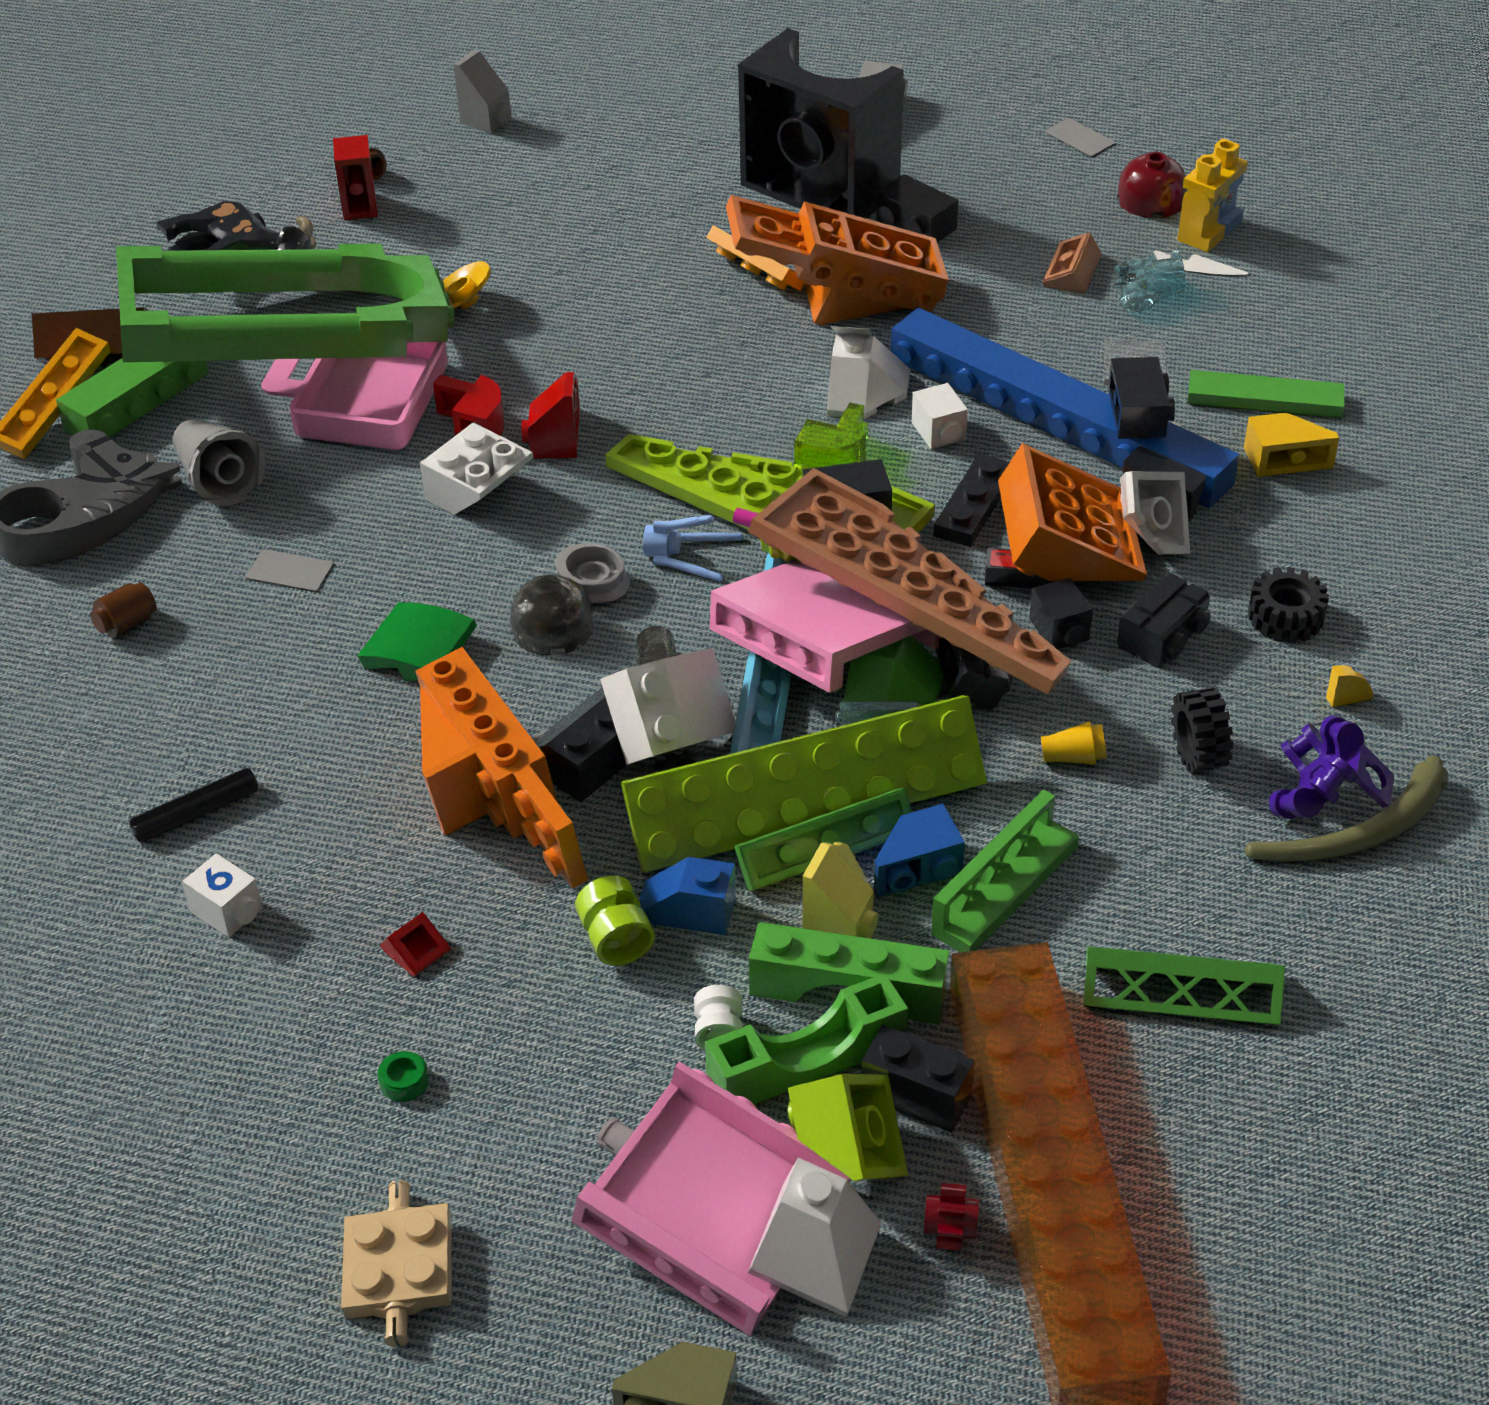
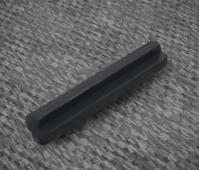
M250 768L238 770L131 817L128 821L131 833L138 842L149 840L255 793L258 790L257 779Z

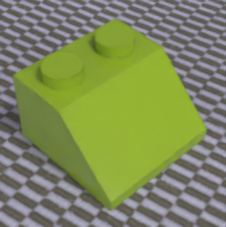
M840 1074L788 1088L790 1098L788 1116L793 1128L796 1130L797 1139L853 1181L909 1176L888 1074Z

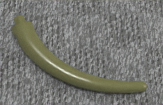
M1429 756L1424 762L1415 765L1410 780L1402 793L1388 807L1370 819L1345 830L1313 838L1290 841L1250 842L1245 847V854L1249 859L1261 861H1311L1345 856L1378 846L1413 827L1433 808L1447 785L1449 773L1443 767V760L1441 758Z

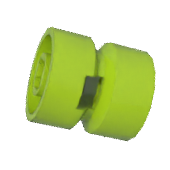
M618 875L598 878L579 892L575 901V909L584 929L589 934V940L602 963L610 966L625 965L639 959L652 947L655 940L653 927L646 913L641 908L640 901L631 883L626 878Z

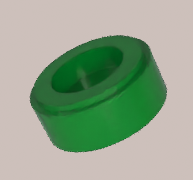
M409 1051L393 1053L387 1056L378 1067L377 1076L380 1090L390 1100L397 1102L413 1100L419 1097L428 1086L429 1076L426 1062L416 1053Z

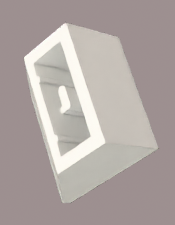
M473 422L420 462L425 500L455 515L482 499L532 460L533 452Z

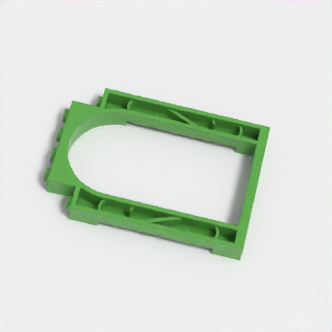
M338 244V249L162 251L161 246H116L123 362L407 357V343L448 342V329L454 328V308L449 306V295L444 293V282L440 280L439 268L433 267L429 255L385 256L382 244ZM363 291L389 295L403 300L381 306L356 307V313L169 316L168 310L136 311L135 294Z

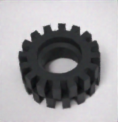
M1281 567L1273 568L1272 574L1265 571L1261 574V578L1257 577L1254 580L1248 608V618L1252 620V626L1255 630L1262 627L1261 635L1268 637L1272 633L1275 634V641L1281 642L1283 636L1288 637V643H1296L1297 636L1302 641L1309 640L1310 634L1316 636L1319 633L1320 628L1324 624L1329 594H1327L1326 585H1320L1321 579L1316 575L1311 579L1308 578V571L1302 570L1300 574L1294 573L1295 568L1288 567L1287 573H1283ZM1279 603H1290L1296 605V607L1285 606Z
M1213 687L1177 693L1173 698L1174 705H1171V712L1174 715L1171 718V725L1175 728L1173 738L1178 743L1176 750L1178 754H1181V762L1183 765H1186V770L1191 772L1225 767L1230 764L1229 760H1232L1233 755L1230 750L1233 749L1234 742L1230 739V735H1233V730L1228 724V720H1230L1229 711L1225 712L1226 703L1224 699H1220L1221 693Z

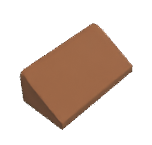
M1086 233L1059 243L1043 279L1044 287L1075 293H1085L1101 257V251L1092 234Z

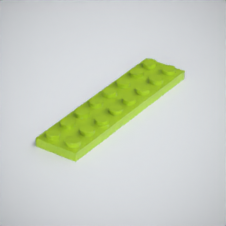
M963 695L621 781L640 869L645 873L672 866L687 857L703 858L735 849L734 846L896 788H905L909 803H914L987 783L970 699L969 696Z

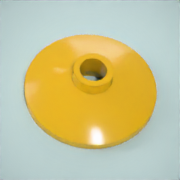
M478 261L465 265L443 280L444 293L449 295V306H453L454 309L459 306L462 309H466L478 301V293L491 275V268L486 262Z

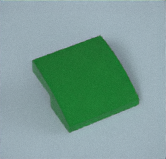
M398 602L357 657L364 669L398 668L404 681H418L416 670L461 648L475 630L477 624L473 618L446 608L421 603Z

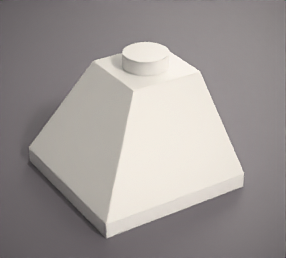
M798 1157L781 1188L748 1273L846 1317L881 1222L847 1179Z

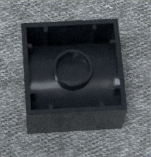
M790 28L785 29L738 64L741 186L801 209L805 201L866 219L877 211V191L900 177L904 70L891 66L874 75L849 79L830 78L813 74L799 66V32Z

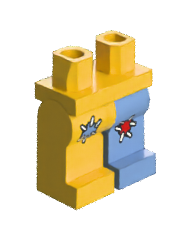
M1220 139L1215 144L1214 153L1199 157L1196 160L1195 169L1184 178L1183 188L1188 189V191L1185 192L1183 197L1177 241L1208 253L1224 238V235L1227 236L1242 222L1244 209L1238 208L1235 205L1237 189L1243 182V173L1247 171L1248 161L1238 158L1239 144L1227 139Z

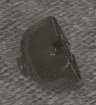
M543 575L532 578L524 583L514 596L511 605L510 626L513 631L516 644L527 652L541 656H551V650L565 648L566 654L584 645L592 635L594 627L593 608L586 591L573 579L561 575Z

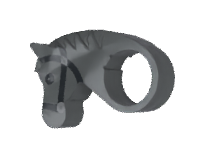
M83 430L72 435L69 443L76 477L24 482L7 487L0 492V556L17 564L38 565L73 558L104 544L144 514L158 495L182 485L180 477L172 476L180 471V464L157 462L150 451L142 453L126 450L99 430ZM45 517L54 519L51 523L34 529L10 527L16 522L27 518Z

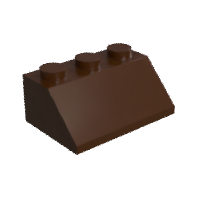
M145 307L136 308V311H149ZM120 309L31 313L34 358L42 363L47 364L76 328L108 342L111 352L99 366H106V360L122 358Z

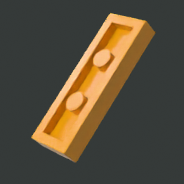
M714 225L712 226L706 238L718 244L717 253L732 261L739 256L743 259L740 266L758 276L762 270L767 272L769 275L766 281L784 291L787 285L801 291L805 283L802 280H798L795 271L773 259L759 255L749 256L735 249L732 235Z

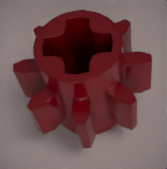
M950 1183L941 1184L940 1195L927 1194L924 1234L937 1236L936 1249L961 1251L962 1238L976 1239L979 1199L966 1198V1185Z

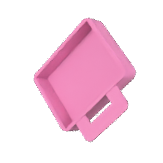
M446 342L407 343V357L316 358L303 381L289 379L300 359H275L261 387L269 395L293 398L290 403L292 425L295 434L301 438L400 450L408 445L434 393L433 382L440 374L443 375L448 365Z

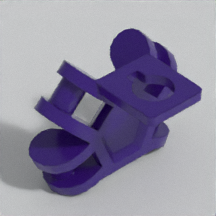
M1332 715L1323 720L1320 732L1314 725L1308 723L1301 728L1302 735L1293 742L1287 739L1280 745L1284 754L1299 772L1300 778L1297 788L1292 791L1282 789L1276 790L1271 794L1269 799L1270 811L1279 819L1310 818L1317 815L1326 801L1332 804L1338 801L1340 795L1336 790L1344 780L1349 783L1355 781L1382 808L1390 805L1394 775L1364 745L1363 731L1355 723ZM1315 748L1319 757L1312 763H1309L1305 754ZM1370 767L1378 774L1381 789L1375 786L1370 773L1365 768Z

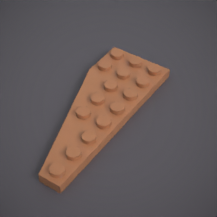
M815 468L752 518L748 533L763 540L767 545L778 548L798 559L802 564L830 576L839 584L854 589L872 599L879 606L891 609L909 619L916 626L926 628L948 640L953 646L963 648L985 660L990 666L999 668L1024 681L1031 688L1049 694L1068 671L1071 660L1035 630L1022 629L1011 619L1014 613L1004 604L995 607L984 597L986 589L941 552L935 553L934 551L927 550L919 543L921 535L914 529L908 527L903 530L893 521L895 514L889 508Z

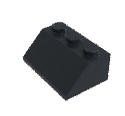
M603 687L534 741L546 757L553 785L581 803L626 766Z

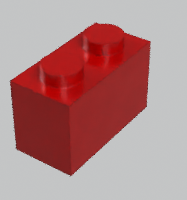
M368 135L333 138L334 162L343 220L378 217Z

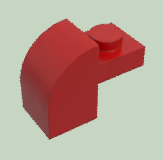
M440 374L433 382L437 414L453 418L455 436L473 422L501 436L504 431L505 422L501 390L495 381L480 375L475 383H470Z

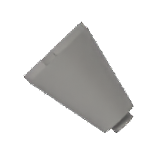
M196 419L186 420L176 428L173 435L174 448L193 489L204 500L216 506H232L250 497L247 494L255 485L259 487L263 481L266 469L264 450L250 434Z

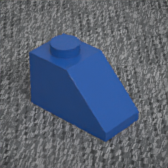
M687 857L645 880L639 898L641 908L646 913L650 923L654 925L726 935L736 901L735 863Z

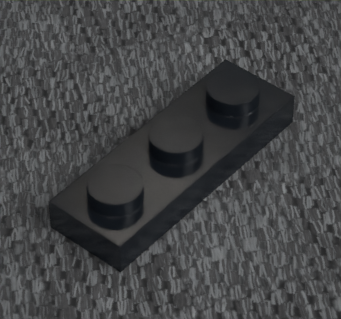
M978 454L934 523L933 536L971 547L1001 499L998 480L1010 462Z

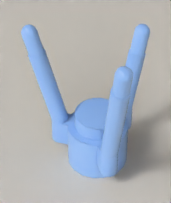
M712 515L672 521H654L653 525L647 524L645 526L643 551L645 556L654 557V565L673 567L720 582L723 580L722 574L671 558L672 554H679L681 542L741 541L744 539V535L742 533L728 532L680 533V530H675L712 523L714 521Z

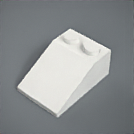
M713 648L660 659L631 667L600 679L626 765L734 733L736 721Z

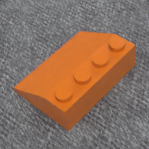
M1022 443L998 480L1013 565L1025 575H1037L1048 581H1059L1066 578H1071L1072 581H1143L1147 572L1136 531L1123 519L1121 488Z

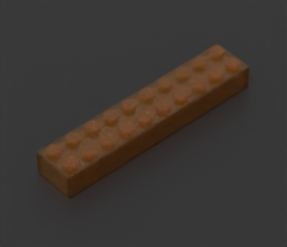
M1048 942L952 953L950 994L965 1055L975 1060L973 1087L1051 1404L1165 1405L1171 1379L1170 1367Z

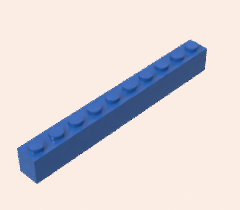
M919 307L891 328V352L909 368L943 384L948 383L952 388L1119 467L1123 468V461L1138 446H1144L1204 474L1206 482L1198 504L1210 509L1235 485L1239 453L1169 421L1166 437L1118 439L1109 394Z

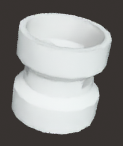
M711 985L704 987L696 993L694 997V1015L698 1020L695 1024V1043L700 1049L705 1051V1041L743 1027V1022L740 1020L742 1015V996L733 987Z

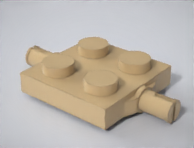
M399 1180V1189L396 1181H392L388 1185L389 1208L387 1210L344 1217L341 1309L346 1319L367 1316L386 1319L385 1344L390 1347H397V1339L400 1347L408 1343L407 1317L409 1315H413L426 1308L451 1305L452 1214L448 1203L409 1207L410 1184Z

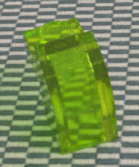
M849 402L837 425L807 419L794 441L795 469L802 470L866 461V439L869 423L864 422V405Z

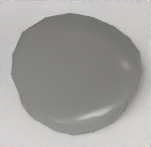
M589 543L575 544L561 551L555 560L556 570L561 576L559 581L560 590L568 599L586 603H605L623 597L629 590L630 579L625 571V563L620 554L611 548Z

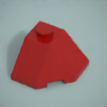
M574 372L563 374L530 403L529 419L522 420L521 433L522 443H529L530 451L533 452V459L577 458L580 398L578 378L575 377Z

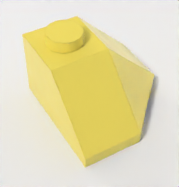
M834 842V844L821 843L803 875V928L871 939L878 922V912L873 911L874 891L848 844Z

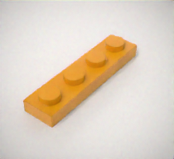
M76 328L0 421V449L25 460L60 416L56 399L91 377L111 352L108 342Z

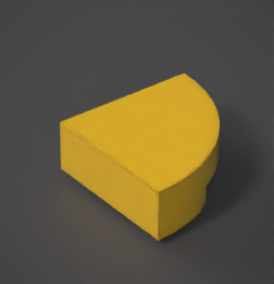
M1347 665L1332 666L1326 694L1331 707L1372 700V687L1364 675L1354 671L1352 667Z

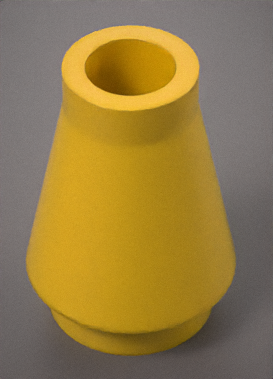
M1090 721L1052 735L1041 736L1044 763L1065 762L1096 765V760L1107 759L1102 724L1091 725Z

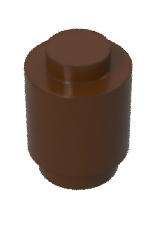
M141 582L135 585L128 583L95 600L90 616L95 628L101 634L106 633L110 637L115 638L148 621L151 614L156 612L157 605L153 594L145 584Z

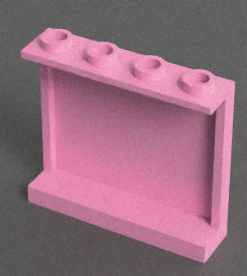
M796 560L711 591L710 630L829 693L842 688L844 663L911 635L917 641L934 649L939 647V635L926 628L916 626L902 615L887 607L879 606L865 595L850 587L839 584L830 576Z
M679 1061L674 1068L669 1086L597 1182L593 1184L589 1181L577 1196L572 1222L751 1336L782 1288L749 1274L748 1270L781 1188L797 1158L799 1157L847 1179L849 1183L851 1179L797 1139L796 1130L792 1126L778 1123L760 1112L750 1100L731 1094L715 1084L705 1072L691 1069Z

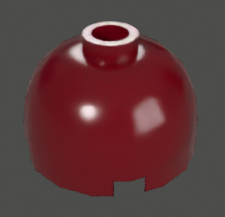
M1150 152L1132 159L1120 175L1117 197H1120V206L1130 214L1143 218H1152V212H1163V218L1180 212L1183 197L1187 189L1183 188V181L1186 177L1184 169L1177 161L1161 152Z

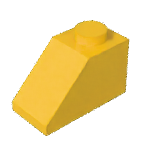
M1289 413L1248 417L1244 449L1257 477L1334 468L1339 436L1337 432Z

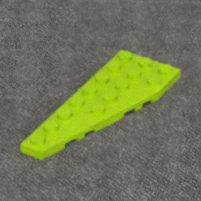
M628 434L605 454L606 467L732 523L733 515L737 508L760 513L802 478V470L795 469L793 462L733 452L731 458L713 455V448L698 446L696 451L678 449L673 441ZM891 486L893 490L892 512L895 514L893 521L903 530L911 527L919 533L935 516V504ZM738 525V526H741V527H743V528L749 530V527H745V526H742V525Z

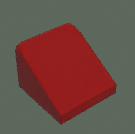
M421 912L396 930L380 945L390 958L413 977L452 949L424 912Z

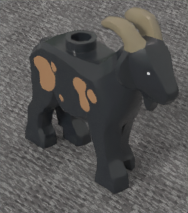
M221 201L195 213L182 214L156 222L158 231L161 230L167 241L176 238L178 234L197 231L187 233L175 241V245L170 246L168 251L314 249L316 246V240L312 236L313 224L305 216H298L296 218V222L301 228L289 225L283 227L281 232H276L266 228L260 213L253 214L248 208L238 202Z

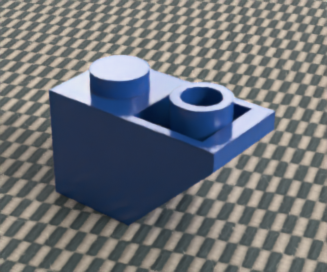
M944 804L899 817L875 859L874 892L877 898L892 893L904 892L910 888L933 881L949 879L963 869L965 841Z

